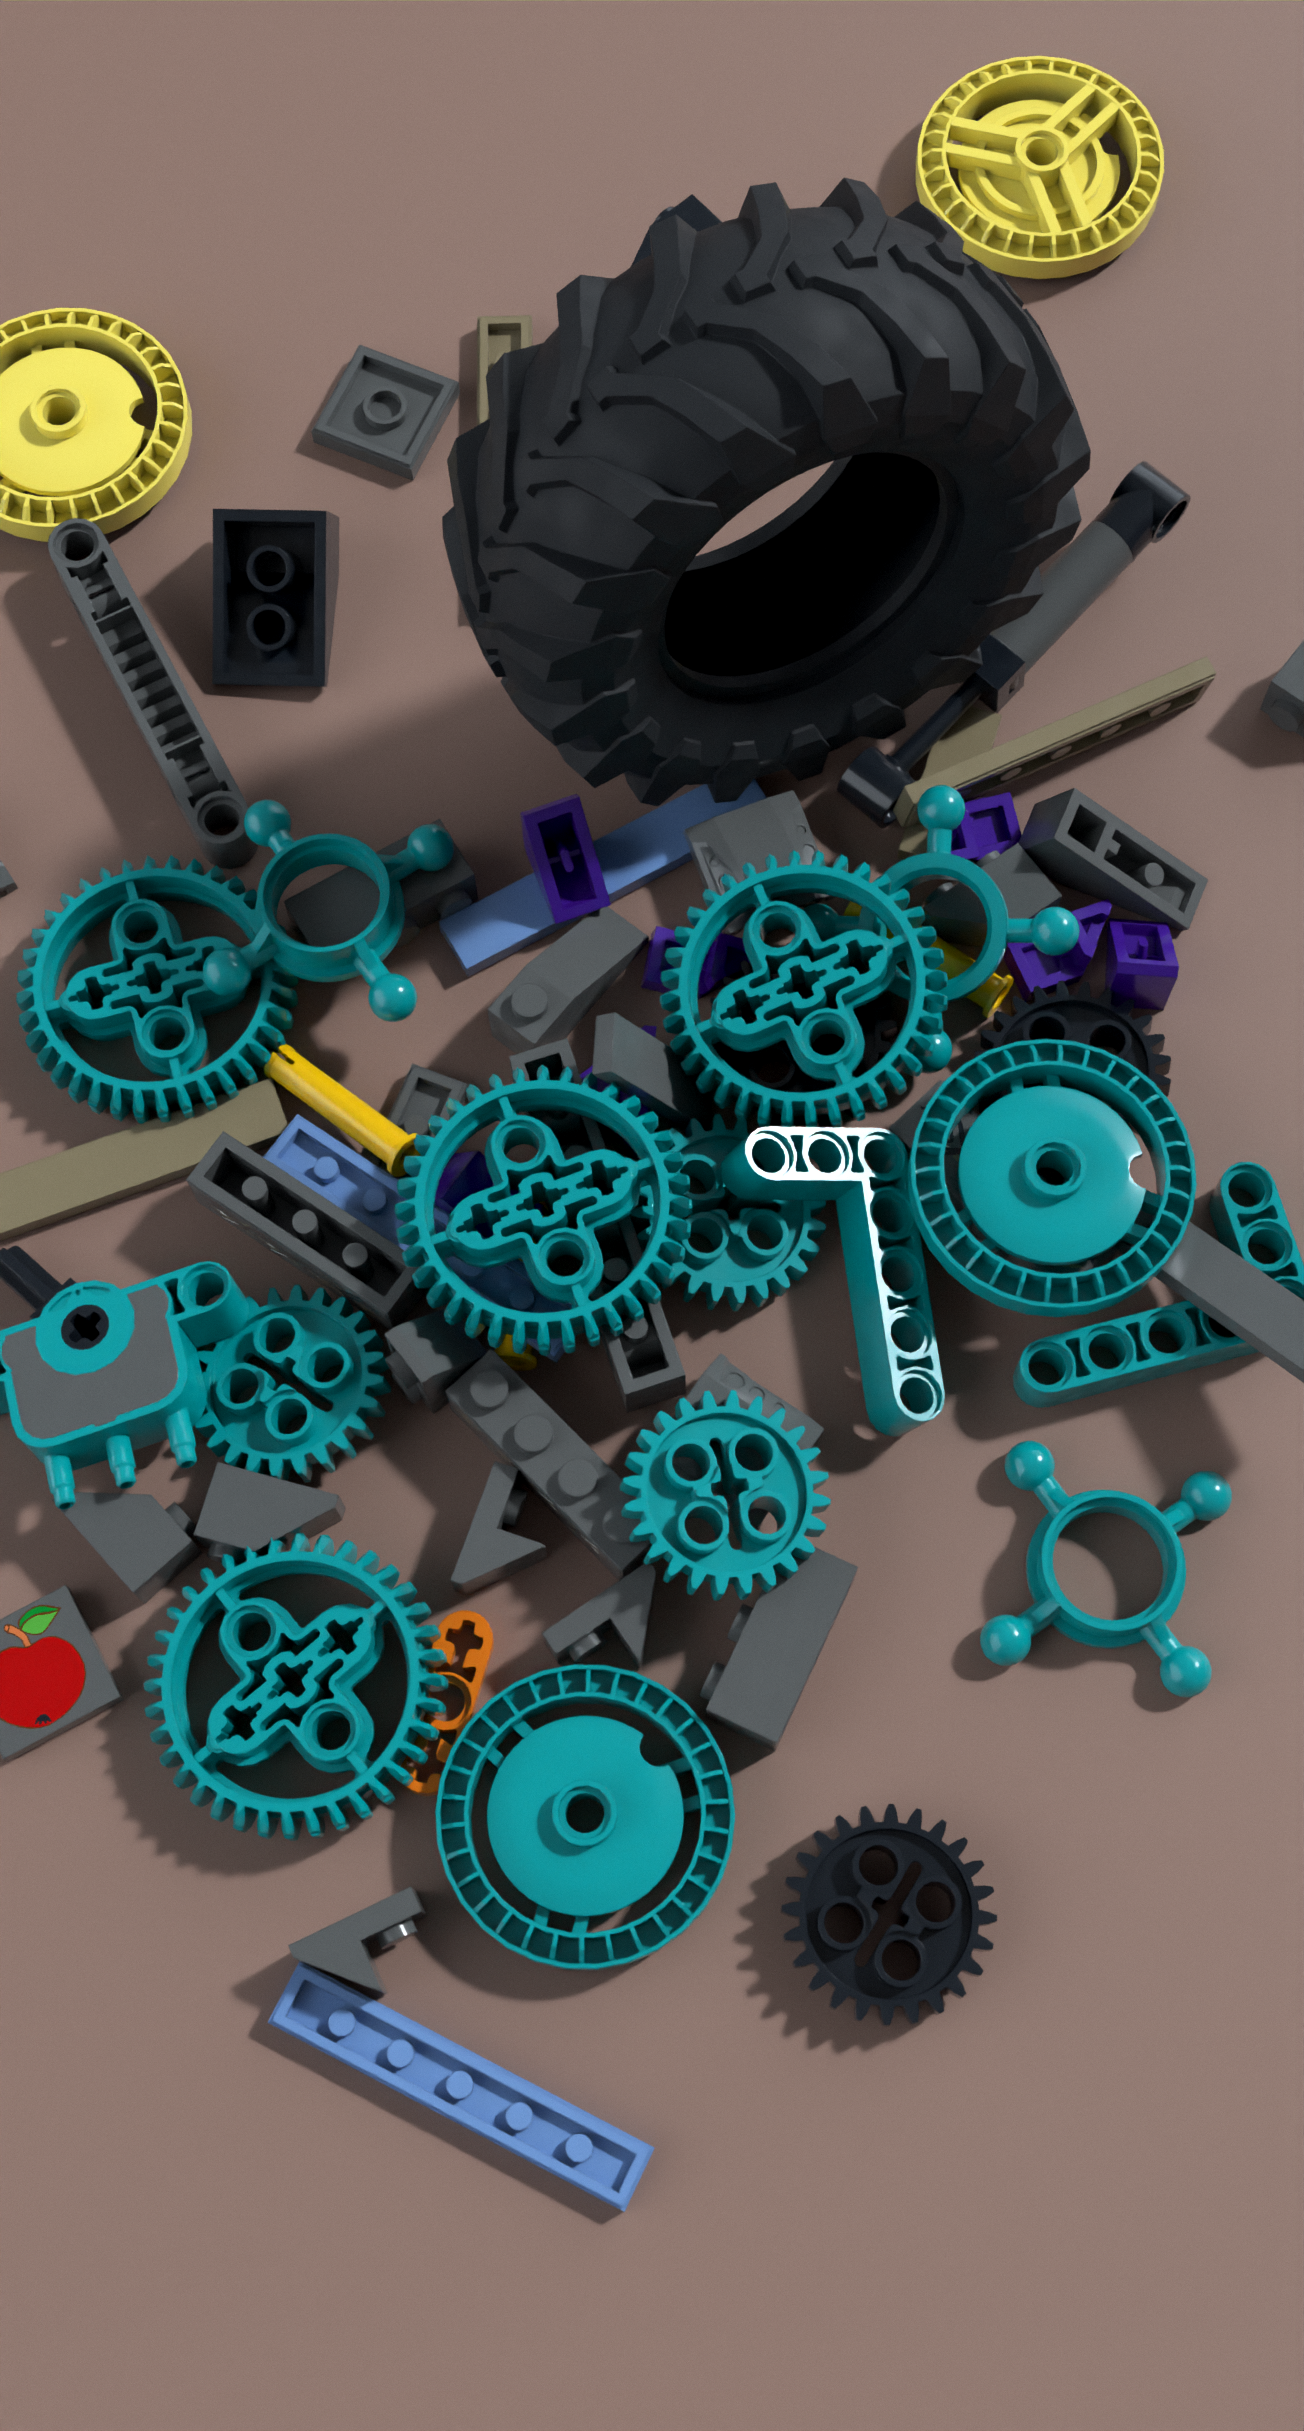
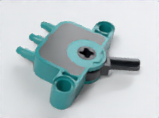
M14 1245L8 1250L2 1248L0 1250V1279L32 1307L35 1312L30 1316L32 1320L0 1330V1415L10 1412L12 1426L17 1437L45 1465L50 1493L54 1496L56 1507L65 1510L73 1507L76 1502L74 1495L75 1482L72 1471L105 1460L109 1461L111 1473L114 1474L116 1485L119 1488L127 1489L134 1486L136 1483L134 1471L136 1464L133 1451L169 1439L171 1451L175 1454L178 1466L189 1468L195 1465L197 1461L195 1453L196 1442L192 1427L202 1417L207 1404L206 1387L196 1348L237 1333L246 1324L249 1316V1303L228 1270L219 1263L206 1261L123 1289L117 1288L114 1284L97 1280L76 1283L71 1277L62 1285L21 1247ZM222 1294L215 1303L205 1306L211 1298Z

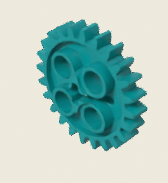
M715 1114L709 1124L708 1131L705 1132L697 1119L693 1118L685 1129V1137L674 1128H671L669 1132L673 1136V1144L667 1152L677 1151L683 1156V1167L676 1173H682L699 1179L706 1189L704 1194H693L687 1191L681 1195L692 1200V1214H690L689 1218L683 1220L691 1224V1234L697 1233L707 1237L712 1243L714 1250L710 1253H701L692 1248L688 1239L676 1241L685 1248V1257L683 1262H666L675 1270V1280L672 1284H662L661 1286L666 1289L678 1280L685 1283L683 1301L687 1303L698 1290L706 1292V1304L709 1310L714 1309L721 1296H727L733 1312L739 1311L747 1293L757 1307L763 1306L769 1298L768 1288L778 1296H783L790 1287L788 1277L799 1281L808 1270L802 1260L812 1261L820 1250V1247L810 1239L819 1238L825 1231L826 1224L811 1217L820 1214L826 1205V1201L747 1200L739 1198L729 1191L721 1176V1163L728 1152L750 1135L747 1133L746 1119H738L732 1130H726L720 1114ZM752 1155L756 1166L765 1172L760 1160ZM651 1185L641 1188L637 1204L640 1207L632 1210L629 1214L634 1227L644 1228L637 1235L641 1249L646 1248L653 1225L654 1199ZM718 1205H725V1210H716ZM764 1206H775L778 1208L779 1213L762 1208ZM728 1214L737 1215L735 1220H728ZM758 1230L765 1233L770 1238L773 1249L765 1250L754 1246L748 1238L747 1231Z
M294 1285L289 1300L284 1301L274 1287L269 1288L268 1303L262 1307L252 1297L248 1296L246 1299L249 1303V1316L246 1324L237 1333L213 1342L216 1345L213 1352L197 1351L199 1362L206 1368V1372H202L206 1387L207 1404L202 1417L197 1421L195 1427L205 1438L211 1437L206 1445L218 1458L226 1455L224 1461L230 1466L241 1469L246 1466V1470L266 1475L270 1469L272 1477L285 1481L289 1477L290 1470L295 1469L297 1474L306 1483L311 1481L312 1464L320 1462L331 1474L335 1472L333 1454L341 1451L352 1459L357 1456L350 1442L355 1435L365 1439H372L374 1437V1434L365 1424L367 1416H385L386 1411L374 1399V1396L391 1392V1386L383 1376L377 1375L389 1369L384 1353L377 1352L384 1343L375 1330L368 1331L371 1323L362 1311L353 1313V1307L343 1296L332 1304V1299L324 1288L319 1287L310 1301L300 1285ZM295 1335L292 1344L286 1350L273 1353V1349L280 1339ZM255 1356L267 1363L276 1373L294 1384L301 1382L312 1396L332 1404V1410L329 1412L322 1411L289 1385L282 1384L278 1386L266 1371L248 1364L247 1360ZM343 1364V1369L336 1379L321 1383V1378L328 1368ZM258 1385L256 1394L249 1401L237 1404L238 1397L242 1391L250 1386ZM299 1415H307L306 1422L299 1431L285 1434V1429L293 1418Z
M735 1390L730 1391L723 1406L717 1407L711 1392L704 1391L697 1411L683 1397L679 1399L675 1406L677 1420H674L663 1411L658 1412L653 1421L658 1434L642 1429L636 1442L645 1453L630 1452L625 1461V1466L639 1474L623 1478L619 1489L628 1495L637 1497V1499L625 1504L621 1510L622 1517L640 1519L641 1521L630 1534L629 1540L630 1542L650 1541L652 1547L643 1560L646 1565L654 1563L661 1558H664L669 1563L663 1581L666 1583L673 1580L680 1572L688 1575L687 1594L693 1595L701 1583L705 1581L710 1582L714 1601L721 1599L728 1584H733L740 1600H745L751 1594L753 1579L768 1593L776 1586L774 1569L782 1576L790 1579L799 1570L792 1555L808 1560L816 1550L805 1536L820 1537L826 1529L827 1525L811 1515L824 1512L831 1504L830 1498L814 1493L815 1489L827 1481L829 1478L828 1472L810 1471L809 1465L819 1455L820 1450L818 1447L800 1450L797 1443L806 1430L803 1425L793 1428L788 1432L781 1428L786 1413L785 1409L780 1408L769 1419L761 1415L763 1402L760 1396H757L746 1410L740 1408L739 1398ZM710 1441H717L721 1447V1472L725 1492L737 1494V1498L729 1508V1511L724 1496H713L712 1494L721 1480V1472L714 1451L709 1445ZM750 1447L756 1450L762 1456L764 1469L750 1471L743 1468L737 1461L735 1449ZM680 1456L694 1459L700 1465L702 1479L687 1481L680 1478L674 1471L672 1460ZM762 1508L769 1511L776 1520L777 1532L763 1534L757 1531L750 1524L748 1510ZM728 1512L733 1531L741 1545V1548L738 1550L733 1549L729 1543ZM691 1518H700L707 1521L714 1530L715 1542L699 1544L693 1541L687 1535L685 1521Z

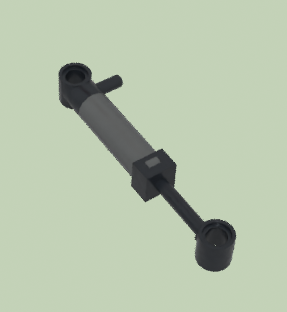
M1142 461L1137 464L1118 485L1109 504L1040 575L1044 594L1030 612L992 631L980 644L983 665L964 682H961L892 756L884 755L875 746L864 750L842 775L837 791L881 829L892 824L897 819L893 809L904 786L916 781L908 772L978 699L995 713H998L1024 686L1025 674L1114 580L1135 561L1136 557L1151 542H1159L1174 528L1190 503V495L1148 462Z

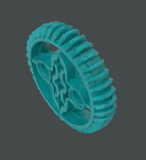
M795 850L788 857L790 866L778 867L775 856L769 854L765 858L767 871L756 874L755 867L751 863L746 862L742 867L745 880L738 884L732 876L724 873V876L721 878L725 891L723 895L720 896L715 891L705 888L702 896L708 907L707 911L689 906L686 912L688 920L695 927L694 929L676 926L674 936L676 941L683 947L667 948L665 953L667 962L675 968L662 971L660 977L663 986L671 989V991L660 996L661 1007L663 1010L673 1012L663 1019V1025L667 1033L678 1034L670 1042L673 1052L678 1055L688 1054L681 1062L685 1074L692 1075L701 1072L696 1081L697 1088L701 1093L709 1092L719 1086L716 1090L714 1101L720 1108L728 1106L737 1097L735 1114L738 1119L745 1120L751 1114L754 1107L759 1108L757 1120L760 1127H769L774 1114L781 1115L782 1127H795L796 1117H805L807 1127H819L817 1116L829 1114L831 1126L833 1128H841L842 1116L840 1111L851 1108L853 1117L857 1121H862L866 1118L863 1101L870 1098L874 1106L882 1110L887 1106V1099L882 1090L885 1086L899 1095L906 1091V1083L899 1072L903 1071L910 1076L916 1077L922 1072V1064L912 1053L921 1056L933 1055L935 1044L924 1034H941L943 1030V1020L932 1013L947 1010V996L935 992L948 986L947 973L935 969L944 963V953L942 949L930 947L937 939L934 927H919L925 920V912L922 907L917 906L905 910L910 902L909 892L903 888L887 896L892 883L891 877L886 873L870 883V865L863 862L857 866L853 874L849 873L848 858L843 854L835 859L833 867L825 866L824 854L819 850L814 852L811 865H802L800 854ZM799 893H819L843 898L872 912L888 927L894 938L888 939L868 930L855 929L822 942L813 922L804 910L794 904L772 901L771 899ZM755 907V912L752 913L745 924L742 937L745 952L754 973L735 980L724 987L713 1001L711 1018L702 1022L698 1009V982L705 956L714 940L726 926L748 909ZM784 928L795 934L793 940L784 947L775 948L764 943L767 934L774 929ZM860 958L864 966L869 965L870 971L859 974L855 967H850V962L853 959ZM906 960L911 988L909 1008L904 1025L898 1038L885 1056L869 1071L855 1078L852 1076V1072L863 1058L865 1041L862 1028L853 1010L885 993L894 981L896 963ZM770 973L778 974L779 978L771 981ZM805 983V986L812 990L813 996L808 999H802L801 995L795 992L794 986ZM836 1001L837 1009L828 1008L829 1003ZM749 1007L750 1011L756 1015L757 1020L751 1024H746L744 1019L739 1016V1010ZM793 1019H796L799 1026L795 1025ZM825 1034H835L844 1040L841 1050L828 1056L820 1055L813 1051L812 1045L817 1038ZM785 1040L794 1061L802 1072L817 1080L834 1081L836 1086L822 1091L805 1093L784 1092L763 1087L748 1080L731 1068L719 1056L712 1044L721 1042L733 1050L752 1052Z
M148 855L144 861L143 869L134 870L132 864L124 859L121 867L122 874L112 877L108 870L101 867L99 877L102 882L94 886L80 878L78 886L82 894L77 898L61 892L60 902L64 910L59 913L45 909L44 919L50 928H32L31 937L39 948L23 949L22 958L29 968L17 971V980L24 990L16 993V1002L19 1008L25 1011L19 1015V1024L24 1032L29 1033L26 1036L25 1042L32 1053L38 1054L36 1062L41 1070L47 1073L52 1072L50 1078L58 1089L62 1090L69 1087L68 1094L76 1103L80 1104L88 1099V1105L91 1110L99 1115L110 1105V1112L113 1118L120 1122L125 1119L131 1109H133L134 1117L140 1124L150 1119L152 1111H157L161 1122H169L171 1120V1113L176 1109H181L185 1118H191L195 1115L193 1105L204 1102L208 1110H214L218 1106L215 1097L225 1092L230 1099H234L239 1095L235 1084L240 1080L248 1085H253L258 1081L253 1067L257 1065L264 1068L271 1058L267 1048L278 1050L279 1046L286 1043L283 1034L279 1030L292 1029L294 1019L288 1009L295 1008L298 1005L297 993L291 988L298 985L299 977L288 973L271 959L251 971L250 981L247 987L240 993L233 996H222L211 991L206 985L202 973L206 958L213 951L220 948H233L238 951L242 948L229 942L227 939L217 936L183 942L181 930L174 915L155 901H184L209 907L234 921L252 943L258 934L255 923V906L258 892L253 889L245 893L244 883L237 875L226 881L223 870L217 865L204 875L201 862H198L195 858L185 870H182L179 860L170 855L164 868H158L155 859ZM115 914L109 930V944L114 961L79 971L69 981L66 990L61 994L60 998L55 1000L59 976L73 949L90 930ZM278 924L279 927L286 933L284 926ZM145 930L157 931L156 935L145 943L133 942L134 938ZM261 978L259 1005L248 1028L227 1052L209 1065L197 1070L207 1050V1033L203 1017L237 1006L245 998L247 990L252 986L254 979ZM161 985L162 991L155 994L154 987ZM103 1000V1007L97 1009L96 1002ZM73 1028L82 1036L100 1042L132 1036L136 1053L142 1065L153 1074L168 1078L169 1080L141 1082L105 1075L91 1067L77 1055L61 1030ZM171 1035L184 1036L183 1042L178 1047L172 1050L158 1049L160 1043L165 1038Z
M543 1064L537 1070V1080L526 1081L525 1073L517 1067L513 1071L514 1084L503 1086L499 1076L492 1074L489 1078L491 1091L482 1094L475 1085H469L466 1089L469 1100L467 1105L463 1106L459 1101L449 1098L446 1102V1108L450 1119L446 1120L440 1116L431 1115V1118L428 1120L429 1128L435 1138L416 1134L414 1139L415 1149L422 1156H406L404 1159V1169L412 1177L399 1179L397 1182L398 1194L407 1200L395 1204L394 1211L397 1219L407 1223L397 1228L396 1234L399 1243L411 1245L402 1253V1257L407 1267H419L412 1275L415 1286L417 1288L432 1286L426 1295L428 1304L432 1308H436L449 1302L444 1316L446 1322L450 1325L460 1322L465 1316L469 1315L465 1325L466 1335L470 1338H475L480 1335L486 1326L490 1327L488 1342L491 1347L498 1348L503 1343L506 1334L513 1335L512 1342L515 1353H524L529 1338L537 1339L540 1355L546 1356L551 1351L550 1339L562 1338L565 1352L571 1354L576 1350L574 1335L585 1333L590 1346L596 1347V1345L600 1344L598 1327L605 1324L610 1333L614 1336H619L623 1333V1324L619 1316L621 1313L624 1312L631 1320L639 1322L644 1317L643 1308L637 1300L638 1298L652 1304H657L661 1300V1291L653 1281L662 1284L673 1283L675 1280V1270L666 1262H683L685 1257V1248L676 1241L688 1239L691 1234V1224L680 1219L692 1214V1200L681 1196L690 1189V1179L688 1175L676 1173L683 1167L682 1154L677 1151L667 1152L673 1144L672 1134L668 1130L654 1133L658 1126V1116L654 1111L638 1116L641 1103L636 1095L628 1097L622 1103H618L620 1087L617 1086L615 1081L606 1086L601 1093L597 1091V1077L592 1072L579 1085L574 1083L573 1070L568 1066L561 1072L560 1081L550 1080L548 1068ZM554 1110L591 1118L609 1127L624 1138L640 1160L635 1162L630 1158H624L615 1151L605 1149L590 1151L566 1160L559 1142L550 1127L534 1117L517 1114L530 1111ZM499 1120V1125L488 1136L484 1150L487 1169L494 1186L471 1194L458 1203L449 1215L446 1231L436 1234L434 1204L437 1187L444 1168L454 1153L470 1137ZM527 1144L538 1150L533 1159L524 1163L513 1162L506 1157L510 1149L516 1145ZM604 1180L608 1188H613V1192L602 1196L598 1187L593 1188V1183ZM651 1185L654 1199L653 1225L650 1238L640 1260L631 1273L616 1288L599 1299L590 1301L588 1297L601 1282L604 1270L602 1252L594 1231L613 1225L629 1216L638 1204L641 1188ZM511 1189L517 1190L519 1193L511 1196ZM545 1201L547 1207L553 1209V1214L548 1217H542L540 1211L535 1209L534 1205ZM577 1222V1230L568 1228V1225ZM480 1223H487L488 1228L493 1231V1236L482 1239L475 1226ZM570 1255L578 1258L583 1265L575 1274L563 1277L551 1272L549 1269L550 1264L559 1256ZM454 1256L469 1266L487 1269L521 1258L529 1279L538 1293L550 1301L568 1303L572 1307L570 1310L532 1313L496 1305L475 1293L461 1281L446 1259Z
M296 1533L294 1535L290 1551L286 1550L285 1545L281 1541H273L272 1537L268 1545L267 1555L260 1556L247 1546L246 1550H244L247 1561L240 1565L235 1562L233 1556L223 1554L221 1559L222 1565L227 1572L218 1577L209 1568L201 1569V1578L208 1584L201 1593L193 1587H183L182 1595L191 1602L185 1613L177 1607L167 1608L166 1615L177 1623V1626L173 1633L167 1630L155 1632V1639L168 1647L166 1655L152 1654L147 1657L149 1666L162 1671V1678H151L145 1681L144 1690L150 1694L162 1696V1700L145 1708V1715L151 1720L166 1721V1723L156 1727L150 1733V1738L157 1745L173 1743L159 1757L161 1764L167 1768L182 1765L176 1772L173 1783L180 1789L196 1784L191 1793L190 1801L199 1808L209 1804L214 1799L210 1813L213 1819L223 1822L235 1810L233 1828L246 1833L258 1816V1835L266 1839L272 1838L276 1832L279 1820H281L284 1838L289 1841H296L301 1833L302 1820H306L307 1829L312 1837L322 1838L326 1829L325 1816L330 1815L332 1823L339 1831L349 1829L350 1820L346 1809L352 1806L362 1819L368 1820L372 1818L373 1810L367 1801L368 1797L375 1793L377 1798L383 1803L390 1805L395 1800V1797L385 1784L392 1777L405 1786H409L413 1782L411 1774L400 1767L407 1755L416 1763L422 1765L428 1760V1755L414 1745L418 1735L429 1741L438 1739L439 1731L432 1725L423 1722L425 1714L441 1716L446 1711V1706L443 1702L428 1698L429 1691L437 1692L448 1688V1679L444 1675L429 1673L428 1668L440 1667L447 1662V1657L443 1650H425V1647L435 1643L441 1637L439 1628L436 1625L417 1627L431 1614L430 1608L425 1602L408 1606L417 1593L414 1585L407 1581L393 1588L398 1581L399 1570L394 1565L389 1564L376 1573L380 1558L372 1550L364 1553L356 1562L357 1546L348 1540L340 1545L335 1556L333 1540L328 1535H320L313 1552H310L309 1540L303 1533ZM294 1574H312L330 1577L352 1585L370 1597L374 1604L369 1609L351 1603L335 1605L322 1612L306 1627L301 1628L289 1612L276 1601L262 1597L240 1600L239 1595L257 1584L273 1578ZM224 1610L225 1616L218 1632L219 1648L227 1663L239 1676L240 1682L224 1694L211 1709L207 1721V1745L201 1749L194 1736L187 1711V1677L194 1652L202 1635L219 1612ZM258 1622H268L271 1627L268 1642L258 1650L247 1651L244 1647V1637L247 1630ZM388 1622H392L400 1638L406 1659L407 1694L403 1713L393 1737L375 1761H369L368 1756L371 1753L375 1740L374 1722L367 1708L354 1694L352 1689L368 1676L381 1661L385 1649L383 1627ZM344 1631L353 1636L352 1639L357 1646L348 1655L340 1649V1643L336 1639ZM293 1644H296L303 1650L297 1656L291 1652ZM260 1672H263L262 1675L267 1680L265 1683L263 1679L260 1677ZM294 1673L303 1678L301 1681L306 1688L299 1697L290 1692L291 1687L287 1682V1679ZM328 1686L334 1694V1698L329 1699L330 1695L325 1690ZM295 1714L302 1718L300 1727L289 1721ZM244 1715L252 1719L250 1724L255 1732L248 1740L239 1736L241 1729L237 1724V1721ZM335 1719H347L350 1723L351 1732L346 1743L335 1750L324 1749L322 1733L327 1724ZM291 1742L302 1757L317 1770L330 1774L354 1771L355 1777L343 1786L324 1794L297 1799H281L260 1795L244 1789L226 1778L218 1771L217 1767L223 1761L239 1767L256 1766L271 1758L282 1747Z

